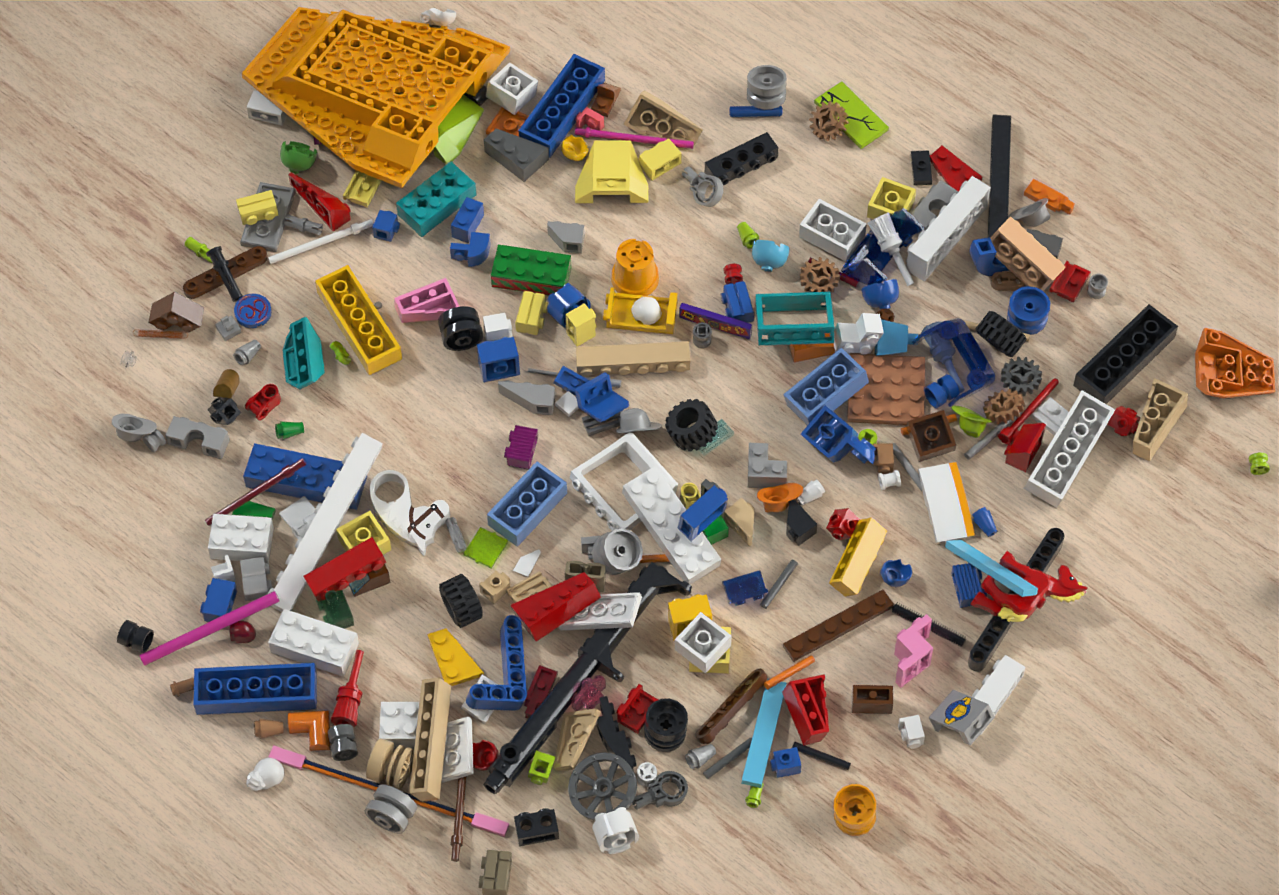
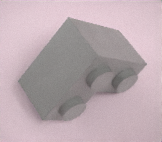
M749 443L748 488H767L786 484L787 461L768 460V443Z

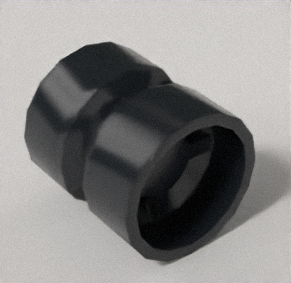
M126 620L118 632L117 643L126 647L132 646L133 650L145 653L153 641L154 631L145 626L139 627L137 623Z

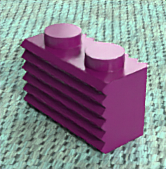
M515 425L514 431H510V446L506 447L504 453L508 466L530 469L538 440V429Z

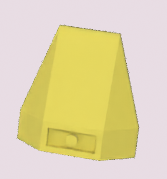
M594 141L575 185V203H593L594 195H630V203H648V183L631 141Z

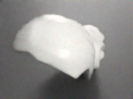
M431 8L421 13L420 20L425 24H429V26L433 24L440 27L448 26L454 22L456 12L450 9L442 12L436 8Z
M274 758L262 759L256 764L254 770L248 774L247 787L253 791L269 789L279 784L284 777V768Z

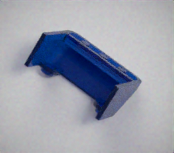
M905 208L890 214L895 231L899 233V237L903 241L899 248L910 245L913 241L912 236L925 228ZM870 230L841 268V272L865 285L879 284L888 278L882 271L893 256L889 252L881 251V247L877 243L879 242L873 231Z
M960 318L943 321L919 334L912 341L913 345L935 333H938L944 340L952 339L970 370L966 378L970 390L955 397L948 403L949 407L990 386L995 381V373L965 321Z

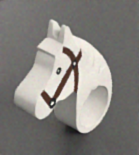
M395 470L382 471L371 481V500L375 513L381 523L400 540L417 546L420 553L425 556L426 546L434 543L435 532L446 523L447 518H450L449 505L444 500H437L430 507L420 506L413 508L408 481L403 474ZM393 481L401 484L405 488L404 493L396 502L386 503L376 496L378 487L385 482Z

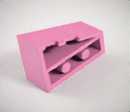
M446 278L394 298V307L402 323L438 320L445 311L460 307Z

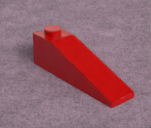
M292 172L288 174L290 185L295 188L296 192L333 232L351 220V210L346 203H342L339 198Z

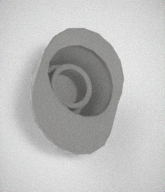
M1043 198L1031 205L1017 209L1008 215V218L1011 216L1014 220L1021 219L1028 226H1039L1050 219V214L1046 207L1048 199Z
M632 408L620 412V427L616 432L629 433L656 430L661 428L662 425L650 422L646 412L642 409Z
M117 414L112 418V425L116 428L117 436L124 441H139L143 435L150 434L157 428L156 423L130 414Z

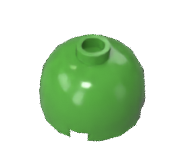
M285 141L281 145L280 158L283 165L289 168L290 172L298 174L300 171H306L312 167L318 152L315 148L314 152L310 150V146L295 141H290V144H286Z

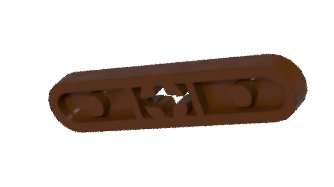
M256 246L229 259L228 268L233 278L235 279L263 265L268 258L266 249ZM211 268L186 281L183 285V291L187 298L195 299L224 285V282L219 272Z
M760 668L751 672L699 728L695 737L701 744L713 742L715 736L728 725V722L746 702L753 698L759 688L764 686L768 676L763 669Z

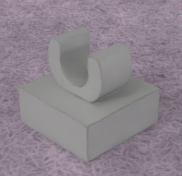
M232 315L230 317L225 316L220 319V322L215 324L216 329L225 341L242 333L241 328Z
M600 536L581 537L582 553H588L589 560L593 559V545Z

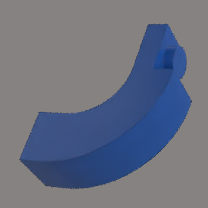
M990 237L972 241L969 253L980 274L992 276L996 272L1009 270L995 257L997 252Z

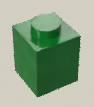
M720 515L702 532L712 545L727 538L729 528Z

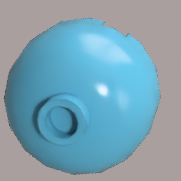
M756 240V242H753L752 257L757 265L762 266V270L772 272V269L780 268L785 264L790 248L784 244H780L779 247L774 241Z

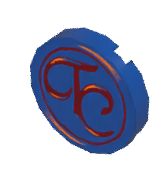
M247 294L241 297L234 307L235 318L245 328L253 329L260 325L263 326L269 321L272 314L270 302L260 294Z

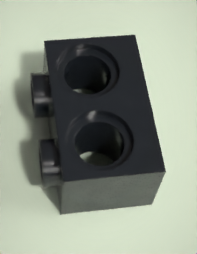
M544 808L538 812H523L518 814V816H514L519 847L559 839L554 809ZM545 821L551 823V825L547 827L542 826L541 824ZM525 825L531 826L529 830L521 829Z

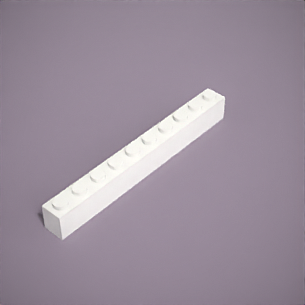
M364 433L360 437H355L351 445L353 450L350 454L346 453L342 461L344 466L341 471H336L332 479L335 481L332 487H327L323 495L325 500L322 504L318 503L314 511L316 516L313 521L309 520L305 526L306 534L303 538L299 537L295 545L297 550L294 555L290 554L285 563L288 565L285 571H280L276 578L278 584L275 589L271 588L268 592L269 594L275 591L280 602L271 605V607L281 612L283 609L292 611L307 584L303 576L313 571L380 453L383 443Z

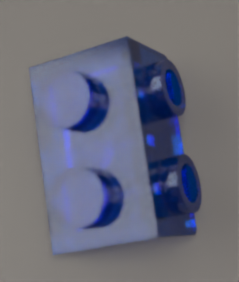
M760 570L722 581L728 604L734 603L735 606L745 604V599L753 597L754 601L765 598L764 594L769 592L768 588L766 589Z

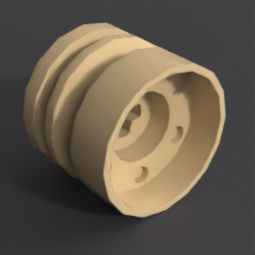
M380 738L371 752L366 778L381 783L386 776V785L392 786L394 784L395 788L401 789L412 769L414 749L409 747L405 749L403 745H399L394 752V743Z

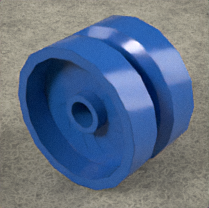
M1027 286L1019 288L1010 297L1007 320L1022 333L1030 335L1039 333L1044 329L1048 321L1051 304L1049 297L1037 287Z

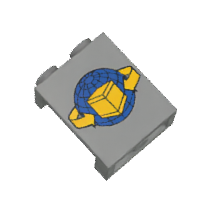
M952 690L929 716L935 731L939 732L943 726L960 733L964 743L970 746L995 718L989 704L955 690Z

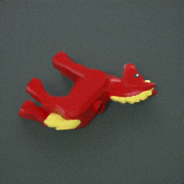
M1006 551L1001 557L999 564L1037 587V595L1022 597L1017 593H1004L997 587L994 578L988 575L982 582L981 588L994 601L988 599L979 591L971 605L988 611L994 616L1001 617V619H1007L1008 622H1022L1028 619L1037 608L1041 609L1043 607L1046 597L1057 599L1060 602L1063 600L1068 603L1070 601L1074 602L1075 599L1079 600L1081 596L1086 594L1088 587L1082 586V582L1077 581L1066 565H1061L1058 568V579L1042 571L1031 569L1027 565L1017 562L1012 553Z

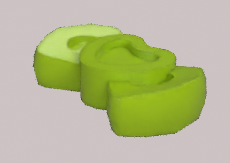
M338 341L332 342L330 348L336 354L335 359L344 365L350 364L352 359L343 345Z

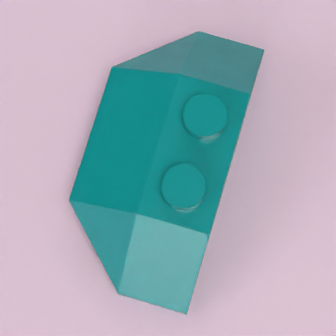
M303 317L290 324V331L282 350L286 382L298 389L316 382L325 373L321 340L307 317Z

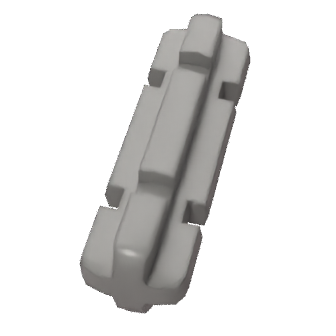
M454 517L447 518L445 521L446 526L449 529L456 551L458 553L466 551L467 546Z

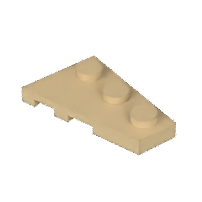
M598 709L564 713L553 766L557 771L575 768L601 713Z

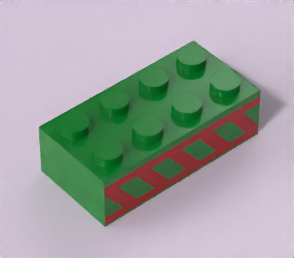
M498 244L491 272V285L494 288L521 292L529 291L549 296L568 283L572 268L571 255Z

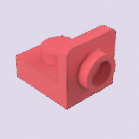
M588 107L579 112L575 119L576 128H582L587 124L591 129L602 131L605 127L604 116Z

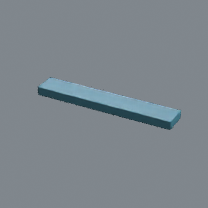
M962 540L946 541V549L987 575L992 576L995 580L1020 596L1037 595V587Z
M780 682L768 690L765 688L741 784L762 787L784 698L782 691L787 685L786 682Z

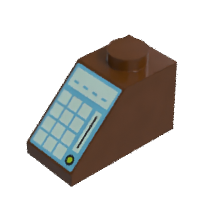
M384 564L382 568L367 573L363 579L350 583L349 587L353 596L356 597L391 583L386 565Z

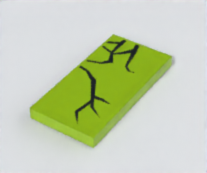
M842 81L814 99V103L820 108L822 107V102L828 105V102L831 101L833 104L837 102L840 107L842 106L845 109L844 112L848 114V117L845 119L849 124H844L847 130L842 131L860 149L889 130V127Z

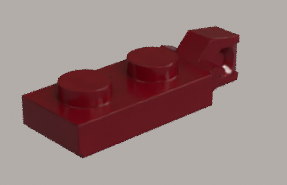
M539 665L524 702V706L527 707L525 718L528 719L550 693L558 676V671Z

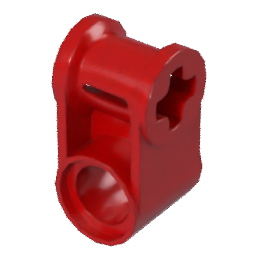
M274 384L265 385L259 392L249 398L245 404V409L253 412L256 415V419L263 420L281 402L278 387Z

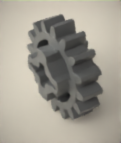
M1018 356L1017 361L1011 358L1009 363L1005 362L1004 368L1001 370V382H1004L1003 387H1009L1011 391L1016 390L1018 394L1021 392L1023 396H1026V392L1033 394V390H1038L1039 384L1042 381V371H1039L1040 366H1034V360L1028 362L1027 357L1021 360Z

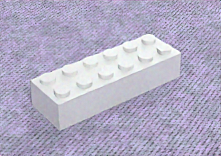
M973 176L968 181L963 182L960 191L952 195L950 203L941 208L939 216L933 218L927 230H923L920 233L916 243H911L906 259L909 273L924 282L986 210L990 186Z
M1081 391L1023 489L1057 508L1115 409Z
M656 466L623 485L622 494L683 581L691 585L720 566L721 558L703 532L690 541L677 528L680 515L686 511V508Z

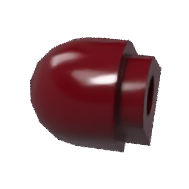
M240 620L230 625L231 642L250 643L255 639L256 630L251 623Z

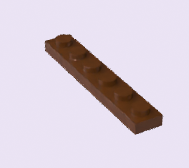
M884 589L783 643V648L791 660L795 662L892 609L894 603Z

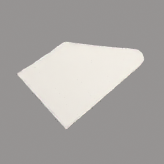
M538 549L520 557L513 571L528 577L541 551Z

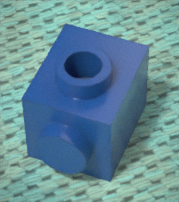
M379 211L372 227L374 238L392 241L394 234L398 233L400 228L397 214L391 211Z
M797 747L773 752L770 766L772 772H776L777 778L801 774V761Z

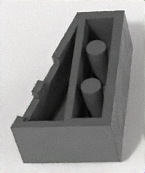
M495 129L484 139L485 153L523 182L549 160L548 147L499 129Z

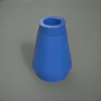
M986 507L972 514L973 521L987 537H991L998 532L990 510H987Z

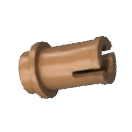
M191 677L177 683L173 681V684H170L172 695L179 697L182 693L194 690V678Z

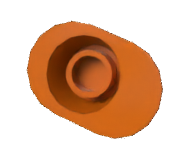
M797 483L767 487L758 491L757 498L763 502L765 512H782L789 506V501L798 498L803 493V487Z

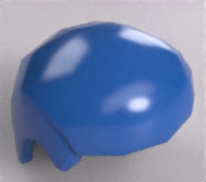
M901 559L886 561L880 570V575L884 582L895 588L905 585L913 573L911 565H904Z

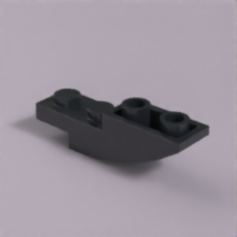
M607 696L600 697L602 716L598 717L596 726L603 745L608 753L620 756L633 769V767H636V760L634 755H630L629 749L632 748L630 737H626L624 730L619 731L617 720L613 721L612 715L615 714L613 703H609Z

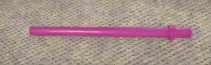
M586 127V129L575 128V135L585 136V138L598 137L656 145L661 141L667 140V138L592 130L590 127ZM670 139L676 147L694 148L693 141Z

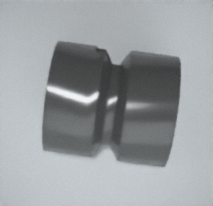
M340 724L328 730L332 758L334 760L346 761L358 755L352 725Z

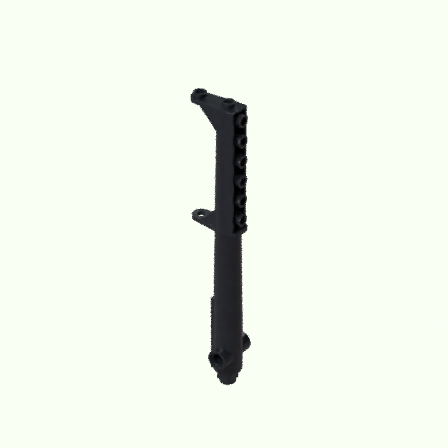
M653 562L648 567H643L639 574L640 577L637 581H632L627 592H640L642 596L634 623L656 595L678 591L685 596H689L692 592V586L686 581H680L668 573L666 568L658 566ZM631 627L595 629V634L592 638L588 637L583 647L581 646L578 649L577 660L509 743L501 747L500 754L488 768L490 775L483 784L489 792L497 794L505 785L510 787L534 757L536 750L538 751L557 728L558 720L597 670L617 682L624 680L623 674L613 667L611 654Z

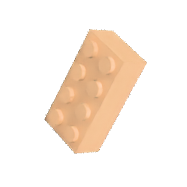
M1011 216L990 238L997 252L995 257L1024 282L1026 286L1037 287L1044 291L1066 268L1059 259L1055 258L1046 247L1042 246L1032 234L1028 233Z

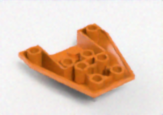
M1209 328L1203 329L1195 353L1196 387L1206 395L1219 398L1262 395L1275 392L1273 358L1222 331Z

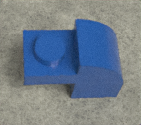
M471 232L470 244L451 243V259L458 261L468 260V267L482 264L489 255L491 245L490 234Z

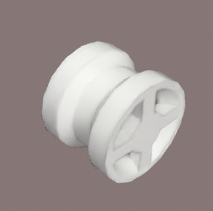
M649 762L642 763L637 769L638 783L643 787H647V785L655 781L657 777L656 766Z

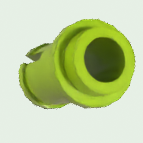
M763 783L761 788L750 787L749 795L745 798L747 806L757 808L761 804L760 797L764 787Z

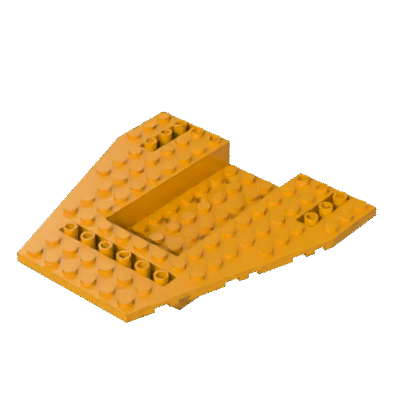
M298 7L242 72V78L353 169L402 189L439 142L438 126L464 93L473 96L478 93L509 54L510 46L463 28L451 30L448 29V26L436 28L430 27L429 24L402 20L401 23L393 22V19H386L385 21L375 20L374 17L356 15L346 10L339 12L331 11V14L321 13L317 9Z

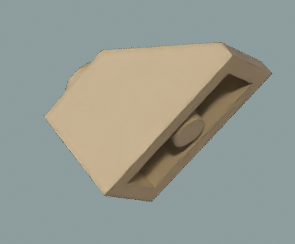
M741 498L725 510L724 521L748 546H751L755 509L751 503H746Z

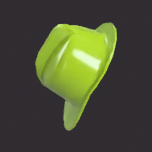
M962 406L951 407L954 412L959 414L960 428L969 436L978 438L984 431L987 423L992 422Z

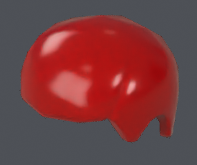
M486 740L473 743V768L480 771L488 770L499 755L495 744Z

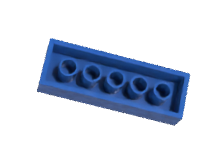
M573 54L518 130L519 137L548 147L549 158H551L576 123L577 114L588 106L598 92V85L605 82V68Z
M254 443L243 478L245 486L254 489L281 472L285 466H290L303 458L306 462L305 466L294 472V475L290 478H284L265 491L296 498L305 496L307 500L323 503L325 500L323 495L327 487H332L335 482L332 479L336 471H341L344 464L339 460ZM367 476L349 506L350 509L357 510Z
M315 663L194 668L193 705L196 715L317 709V671Z

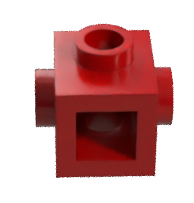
M1120 406L1115 409L1107 425L1114 428V432L1118 435L1128 436L1136 433L1141 417L1137 416L1135 410Z
M849 508L835 509L826 529L835 539H850L860 519Z

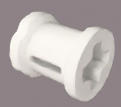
M894 470L893 473L878 474L881 490H885L886 487L901 486L898 470Z

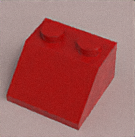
M1023 424L1020 431L1016 430L1013 436V444H1009L1004 452V455H1006L1005 463L1026 473L1042 445L1046 424Z

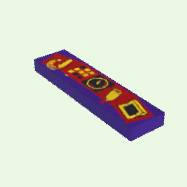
M681 303L679 307V318L694 323H707L711 328L749 340L751 338L752 324L685 303Z

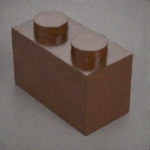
M853 685L852 713L892 714L893 686Z

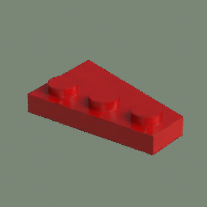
M943 145L930 155V162L938 174L943 177L946 184L958 192L963 182L968 181L972 176L982 181L983 177Z

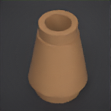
M266 719L254 721L255 737H260V739L283 734L284 732L283 722Z

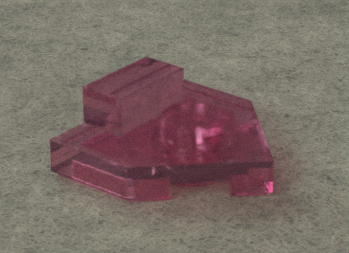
M597 675L594 679L585 678L582 682L580 693L576 692L571 698L572 709L579 711L583 707L587 710L596 707L600 703L599 698L604 697L601 692L606 688V679L602 675Z

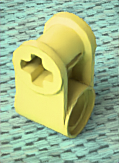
M685 483L681 487L680 500L687 510L701 497L697 486L693 483ZM692 493L693 496H686L685 494Z

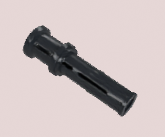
M221 246L214 247L206 255L210 257L214 265L213 269L219 272L232 301H238L243 295L228 268L229 262L225 260L221 252Z

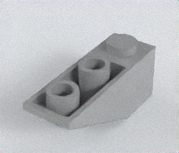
M509 380L498 381V390L501 395L533 414L553 416L555 386L548 384L536 385L529 382L515 383Z

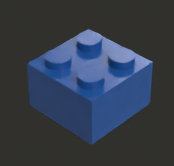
M503 337L500 340L484 341L481 344H477L478 363L483 383L520 375L519 355L514 337Z

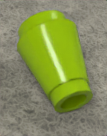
M741 222L738 224L737 229L742 244L748 249H752L753 242L759 240V235L746 222Z

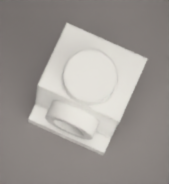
M919 715L899 718L898 729L901 730L902 740L906 741L907 747L915 749L923 745L925 735Z

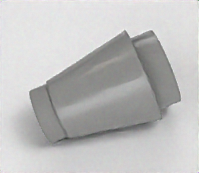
M253 340L237 348L233 354L234 359L240 365L248 364L259 349H261V345L257 340Z
M712 744L689 750L688 754L685 755L686 762L692 769L700 768L716 755V749Z

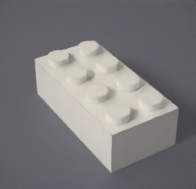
M283 609L268 644L270 652L300 663H315V667L344 677L359 641L355 632Z

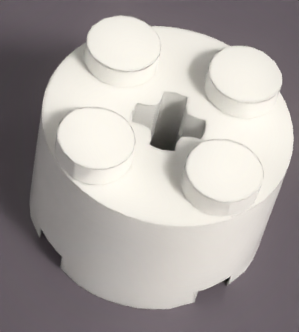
M625 807L617 808L609 813L596 815L592 829L601 852L604 853L605 850L609 854L620 853L631 848L630 843L638 841L639 834L631 814Z

